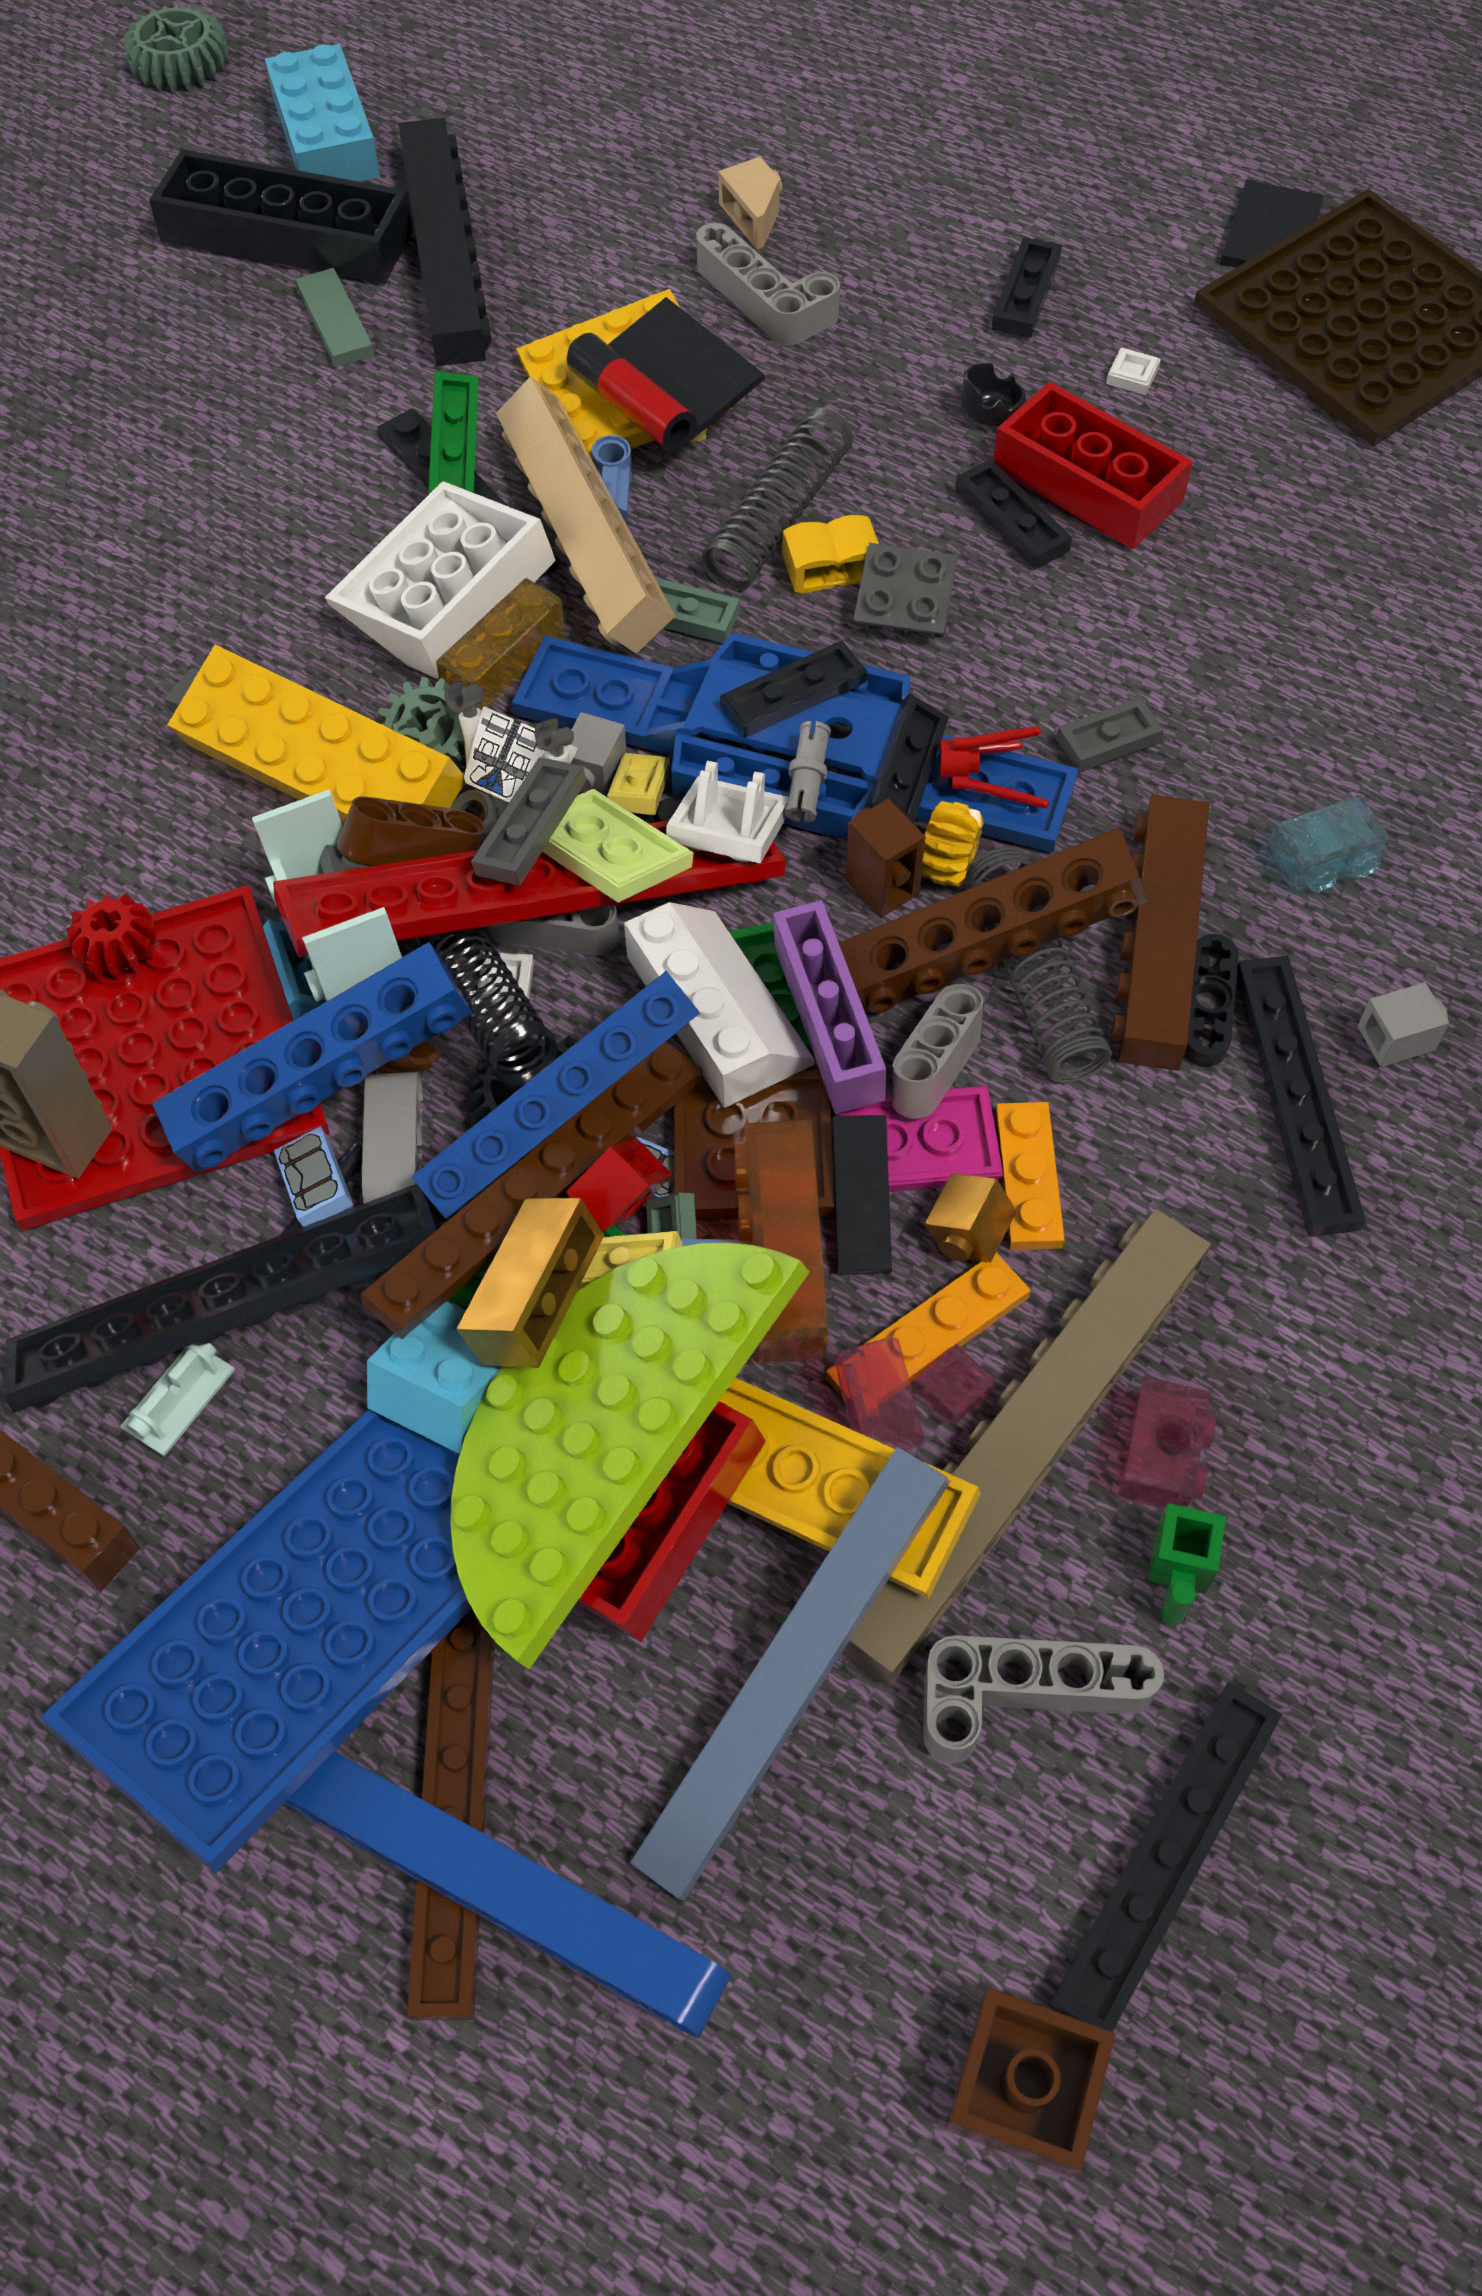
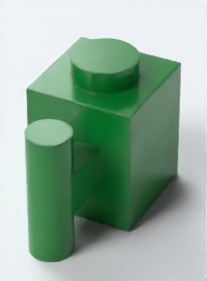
M1167 1503L1156 1527L1148 1581L1167 1585L1165 1603L1160 1612L1161 1619L1165 1624L1169 1626L1181 1624L1196 1598V1592L1206 1594L1217 1575L1226 1516Z

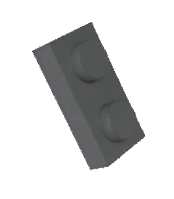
M1140 697L1058 727L1056 740L1074 767L1079 768V773L1160 743L1164 729Z

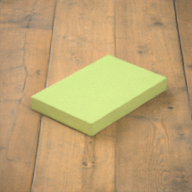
M595 789L584 792L575 798L542 851L616 902L625 900L692 868L693 852Z

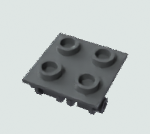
M869 543L853 623L864 624V628L867 629L869 625L890 628V632L894 633L896 629L904 630V634H909V631L931 634V638H935L936 635H945L958 555Z

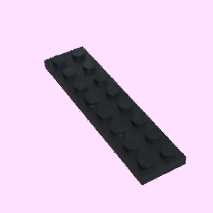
M417 1184L6 1339L4 1397L13 1413L28 1407H43L54 1402L62 1394L83 1386L94 1387L110 1380L114 1374L138 1365H153L164 1359L169 1353L192 1344L204 1345L217 1339L221 1333L244 1324L255 1325L262 1323L272 1317L275 1312L296 1304L314 1303L322 1299L327 1292L351 1283L362 1284L371 1281L380 1272L395 1266L437 1230L425 1193Z

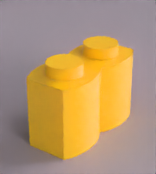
M849 515L834 519L827 524L803 522L783 530L782 556L794 591L797 593H807L833 588L837 585L846 586L861 583L869 543L879 544L870 518L863 515Z

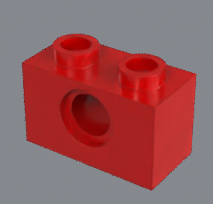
M636 1137L610 1146L566 1193L570 1198H581L598 1226L605 1232L630 1220L646 1204V1200L651 1199L673 1174Z

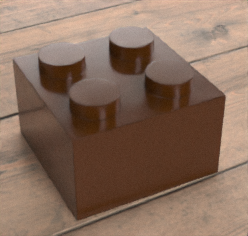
M988 1987L980 2001L945 2130L1068 2177H1073L1082 2170L1116 2033Z

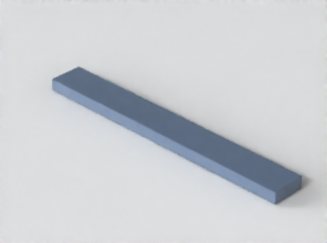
M898 1446L630 1862L680 1900L687 1898L950 1483V1480L945 1475Z

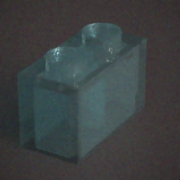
M1360 795L1275 824L1266 853L1293 895L1308 890L1318 893L1331 887L1337 880L1352 875L1362 878L1374 872L1381 864L1390 837Z

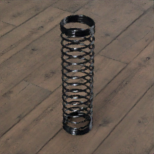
M483 927L476 930L453 931L441 940H435L439 934H433L430 941L426 940V938H413L418 947L430 942L437 953L445 951L440 957L443 961L450 960L447 965L449 970L457 968L454 974H452L454 980L456 977H463L457 983L459 989L461 990L462 986L470 985L466 991L461 992L465 1000L468 995L477 994L471 1001H466L472 1014H475L474 1017H471L470 1014L462 1020L467 1025L469 1032L473 1035L475 1042L479 1045L481 1052L485 1055L487 1062L490 1063L494 1074L504 1084L523 1086L557 1059L558 1047L554 1037L543 1024L542 1019L537 1015L536 1009L531 1006L530 1000L519 987L517 980L513 978L512 972L507 968L506 963L495 950L488 935L484 933ZM470 932H474L473 937H468ZM471 941L461 952L447 956L458 945ZM476 941H480L478 946H473ZM476 950L466 961L453 964L463 954ZM481 950H486L484 955L478 954ZM482 959L471 970L459 973L467 964ZM486 959H491L490 964H484ZM487 968L478 978L465 982L472 974ZM492 968H497L496 973L489 974ZM498 977H502V982L494 983ZM488 978H492L491 981L488 982L482 988L471 991L478 983ZM503 986L508 987L507 992L499 993ZM498 987L497 990L490 994L488 997L477 1000L483 993L489 991L492 988ZM510 995L514 996L512 1002L504 1003ZM503 997L494 1006L484 1009L493 1000ZM483 1003L478 1010H472L474 1004ZM515 1005L520 1006L519 1011L509 1013ZM509 1006L500 1015L490 1018L495 1012ZM491 1011L484 1019H478L480 1014ZM520 1015H526V1019L524 1021H520L511 1025L520 1017ZM515 1016L506 1024L497 1027L502 1021ZM498 1020L490 1028L484 1029L486 1023ZM504 1029L496 1038H490L492 1032ZM532 1034L538 1035L534 1044L524 1053L514 1057H500L503 1051L519 1047ZM527 1035L525 1038H523V1039H522L521 1041H519L518 1043L506 1047V1046L509 1045L513 1040H515V1039H517V1038H519V1037H521V1036ZM543 1036L546 1038L543 1050L531 1062L519 1067L499 1065V1062L514 1061L526 1056L537 1047ZM489 1042H494L492 1046L488 1045ZM548 1049V1054L544 1061L531 1072L524 1075L511 1076L500 1071H519L530 1067L540 1060Z

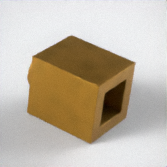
M951 1173L925 1225L938 1243L940 1251L947 1257L960 1262L970 1259L991 1263L1017 1211L996 1178Z

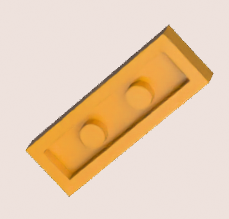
M997 1103L995 1117L1003 1170V1190L1017 1211L1007 1229L1009 1250L1063 1248L1065 1239L1049 1103Z

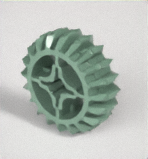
M179 4L174 8L163 6V9L158 11L150 9L149 15L137 16V22L129 24V31L124 34V47L126 50L124 54L127 64L130 65L131 72L134 73L137 81L143 80L146 87L155 85L159 92L166 88V86H169L173 93L181 86H184L189 91L190 85L195 83L204 87V79L216 80V72H224V64L228 62V44L221 24H218L216 16L208 15L207 10L200 9L196 11L194 5H190L187 8H181Z

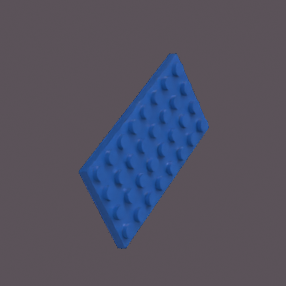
M369 1409L41 1716L46 1727L203 1865L216 1874L472 1609L458 1576L452 1549L450 1524L452 1490L460 1454Z

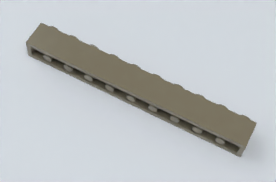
M1157 1209L1153 1211L1144 1224L1136 1220L1130 1226L1119 1244V1248L1123 1252L1113 1263L1106 1259L1090 1281L1089 1286L1094 1290L1084 1302L1076 1298L1064 1313L1059 1323L1064 1328L1054 1342L1045 1338L1038 1346L1028 1364L1033 1370L1023 1383L1015 1378L1005 1389L997 1403V1406L1002 1410L994 1421L990 1424L986 1420H982L975 1428L965 1445V1448L970 1451L959 1466L950 1462L943 1470L978 1486L981 1495L930 1598L923 1597L888 1580L842 1653L887 1687H891L1203 1266L1211 1246L1210 1242Z

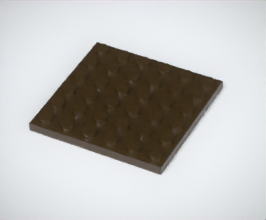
M1370 189L1363 191L1196 292L1194 306L1373 447L1482 376V271Z

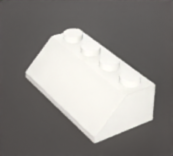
M668 902L624 922L627 958L645 986H648L662 973L667 971L699 1010L700 1014L676 1032L693 1061L703 1069L702 1075L724 1108L815 1064L814 1057L715 911Z

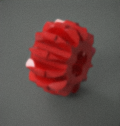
M106 891L102 901L95 903L86 898L85 911L71 912L73 925L66 928L67 940L71 948H73V956L77 963L81 964L82 968L88 967L90 972L94 973L97 978L109 970L110 974L118 979L122 969L129 967L138 972L139 959H153V948L151 945L158 941L156 938L157 931L153 922H151V915L142 903H135L128 893L115 900Z

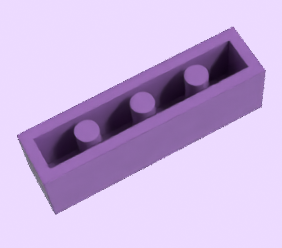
M819 900L773 913L775 949L835 1114L885 1101L886 1067L823 901Z

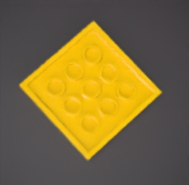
M670 289L650 295L632 304L614 309L591 320L516 348L519 360L528 378L531 376L560 398L591 459L593 443L605 435H616L626 439L630 444V449L651 442L654 439L569 369L566 361L569 346L574 339L590 332L596 334L609 344L665 297L680 307Z

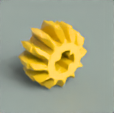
M941 801L935 807L925 832L922 877L931 879L934 883L944 886L949 884L960 887L966 881L967 870L974 862L982 834L981 830L984 821L980 811L969 808V805L959 802Z

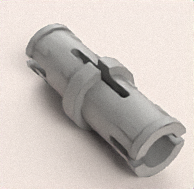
M811 721L803 722L800 725L796 759L791 761L788 774L792 779L785 815L796 822H800L802 811L805 812V823L816 819L820 784H823L827 777L828 770L824 761L831 729L826 724L817 721L814 733H811Z

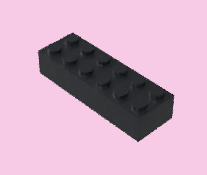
M180 149L149 199L161 242L315 271L334 268L337 275L386 284L413 233L406 190Z

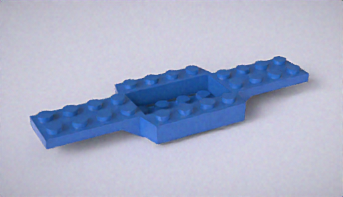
M732 632L709 660L673 668L544 635L511 703L513 715L539 722L555 718L558 720V726L562 728L568 727L572 729L580 712L624 724L626 744L673 756V795L682 792L686 795L696 778L700 775L701 770L705 771L707 761L718 763V781L747 787L748 782H752L753 774L756 771L765 774V792L789 797L792 779L789 777L788 772L791 761L698 738L700 733H704L712 740L728 739L748 744L752 749L759 752L771 750L795 756L796 758L800 725L803 722H812L811 733L815 732L816 721L824 723L829 727L834 723L845 724L851 729V734L843 739L828 738L824 764L838 767L849 775L861 774L865 780L827 771L826 781L820 784L816 819L805 823V812L802 811L800 822L786 817L783 824L848 840L849 821L865 807L901 701L909 694L910 676L863 665L867 670L866 683L744 738L720 707V695L814 652ZM943 735L942 740H953L954 737ZM938 749L916 818L930 821L932 812L941 801L959 802L969 805V808L980 811L984 821L981 835L1053 853L1075 787L1079 768L1011 751L980 755L979 774H970L969 778L1047 799L1049 806L1047 808H1040L970 789H952V778H940Z

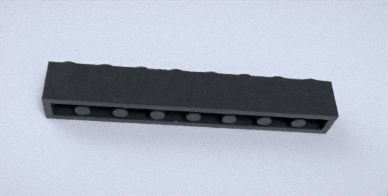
M445 118L398 123L436 366L485 361L484 345L492 344L488 318H480L487 316L483 290L475 291L476 289H482L479 264L472 263L477 262V255L465 185L463 184L456 135L447 133Z

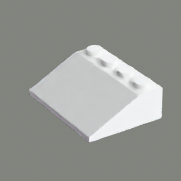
M442 481L325 599L331 607L407 666L439 680L556 560L539 518Z

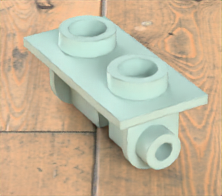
M210 1343L204 1345L192 1344L184 1347L181 1354L137 1407L132 1409L129 1413L130 1415L120 1428L165 1457L235 1371V1368L215 1356L217 1350Z

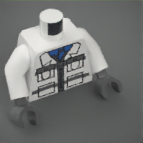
M458 681L447 686L444 696L447 705L453 711L461 712L459 720L464 737L466 757L465 783L486 792L492 798L499 818L539 757L571 763L576 755L578 748L570 745L574 740L573 731L568 727L558 729L557 719L553 718L540 722L533 728L483 706L482 711L476 708V705L482 702L484 696L482 688L477 684L473 683L465 687L463 682ZM483 806L477 817L482 822L485 820V810Z

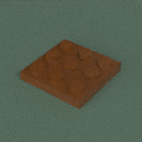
M802 1070L726 1108L722 1106L702 1075L701 1082L674 1105L675 1194L694 1193L695 1219L831 1217L835 1215L831 1101L819 1070Z

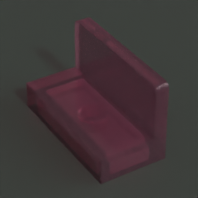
M889 1337L832 1353L851 1429L894 1449L898 1446L906 1451L924 1445L925 1438L899 1340L895 1337Z

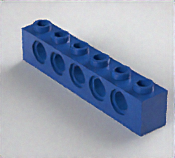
M428 942L152 1104L173 1152L199 1173L206 1168L219 1165L228 1155L248 1143L267 1137L274 1128L298 1114L310 1112L322 1100L339 1090L358 1084L367 1074L389 1061L406 1056L413 1047L437 1033L451 1030L461 1019L472 1014V1011L449 968L431 943ZM412 1004L408 1010L402 1012L407 1006ZM366 1031L360 1038L356 1039L361 1033ZM319 1058V1060L311 1066V1064Z
M665 971L417 1171L411 1178L444 1218L447 1219L699 1015V1010L670 974Z

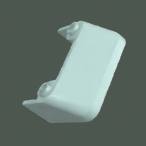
M330 790L252 817L274 875L266 877L265 880L276 906L273 881L324 874L320 862L321 855L326 845L337 846L343 828ZM384 907L302 937L309 954L307 956L313 968L304 974L316 1002L323 999L328 1001L402 958ZM412 1004L407 1006L402 1012L408 1010Z

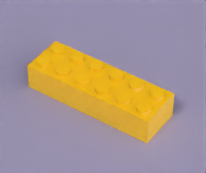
M214 645L167 724L189 746L297 800L330 790L340 820L344 823L352 801L360 796L451 808L465 783L463 773L450 757L217 645Z

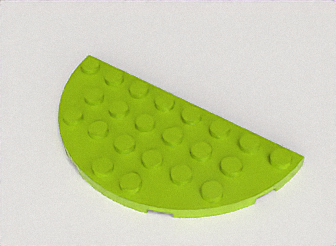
M699 1243L674 1247L643 1256L609 1271L576 1292L539 1368L502 1366L489 1384L487 1392L476 1409L464 1438L456 1466L451 1499L452 1549L460 1582L478 1620L495 1642L527 1669L531 1668L808 1276L810 1271L800 1260L775 1250L737 1243Z

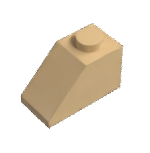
M760 156L718 171L719 204L756 249L764 247L779 213V195L782 194V182L779 174L772 170Z

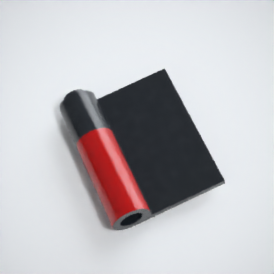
M667 297L609 344L591 332L577 337L570 344L566 358L567 366L574 374L662 447L671 452L677 451L688 444L765 380L763 372Z

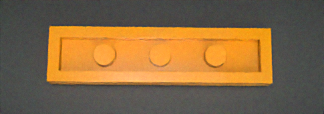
M996 1252L991 1263L981 1261L826 1371V1379L858 1418L861 1419L1027 1300L1031 1290Z

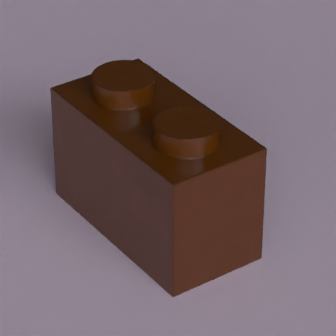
M889 798L873 808L862 809L849 821L845 880L881 918L919 895L926 838Z

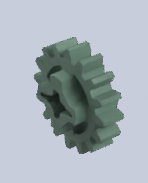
M422 677L419 688L414 689L407 681L403 683L405 694L400 697L392 692L388 694L393 705L390 709L379 708L378 714L385 721L382 725L450 757L457 764L464 765L465 760L460 754L465 749L459 720L461 712L453 711L445 701V689L449 686L445 679L440 678L435 687H433L427 677Z

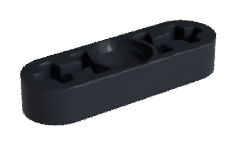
M1219 934L1205 935L1197 940L1188 1042L1184 1055L1190 1062L1202 1067H1212L1221 1063L1227 1055L1232 1040L1238 949L1229 938ZM1208 953L1218 954L1220 963L1216 975H1208L1210 967ZM1204 992L1214 993L1222 999L1224 1005L1218 1009H1208L1197 1001L1196 996ZM1204 1024L1213 1025L1210 1038L1213 1044L1212 1049L1202 1047L1203 1043L1200 1037Z

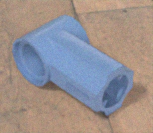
M605 435L593 443L592 460L624 521L627 522L629 489L632 481L630 444L620 436Z

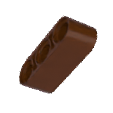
M360 796L352 801L337 842V848L344 856L355 862L368 865H383L478 850L486 827L476 816L458 809Z

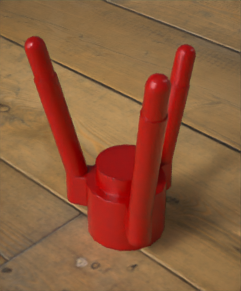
M1034 726L974 737H954L953 740H940L939 776L940 778H952V789H970L1040 808H1047L1049 806L1047 799L969 778L970 774H979L981 754L1021 750L1023 747L1022 742L1015 740L1040 735V727Z

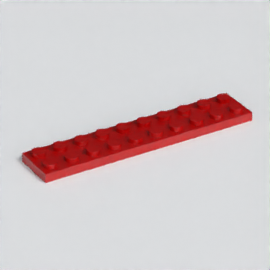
M669 820L648 824L666 835ZM772 842L761 863L751 861L740 862L732 859L730 856L705 850H690L693 852L692 868L620 902H616L544 852H541L521 886L476 876L471 861L478 850L273 881L274 899L298 957L309 955L302 937L382 907L385 908L396 941L409 938L421 939L445 932L476 930L482 926L512 921L524 922L536 917L560 913L572 914L584 909L608 905L620 906L626 902L650 898H667L674 894L698 890H715L722 886L746 882L758 883L764 879L784 876L786 859L774 842Z

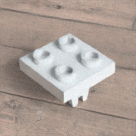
M707 761L705 771L701 770L700 775L696 778L669 820L666 835L690 850H705L730 856L732 859L740 862L751 861L761 863L787 817L785 810L786 806H788L789 797L765 792V774L756 771L753 774L752 782L749 781L747 787L718 781V763Z

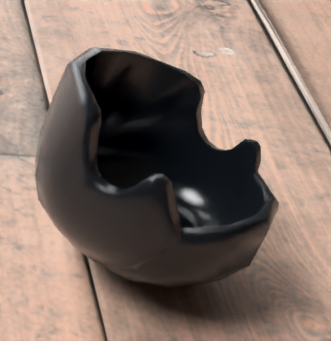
M992 363L974 364L964 372L961 397L962 406L966 414L973 420L981 424L999 426L1026 403V392L1023 387L1016 383L1014 374L1001 379L996 376Z

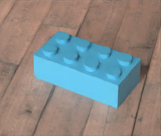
M324 44L310 50L295 53L282 52L274 57L265 58L273 100L296 170L353 181L380 177L374 137L341 45Z

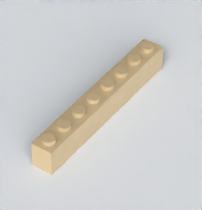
M530 376L496 412L504 429L501 435L505 442L515 451L517 457L514 461L519 469L527 475L530 481L527 487L531 494L541 503L543 519L555 530L558 536L555 539V543L569 558L572 564L569 567V571L576 581L583 586L586 592L583 599L588 607L597 614L601 622L598 625L600 633L612 645L618 646L621 643L637 654L675 615L560 398Z

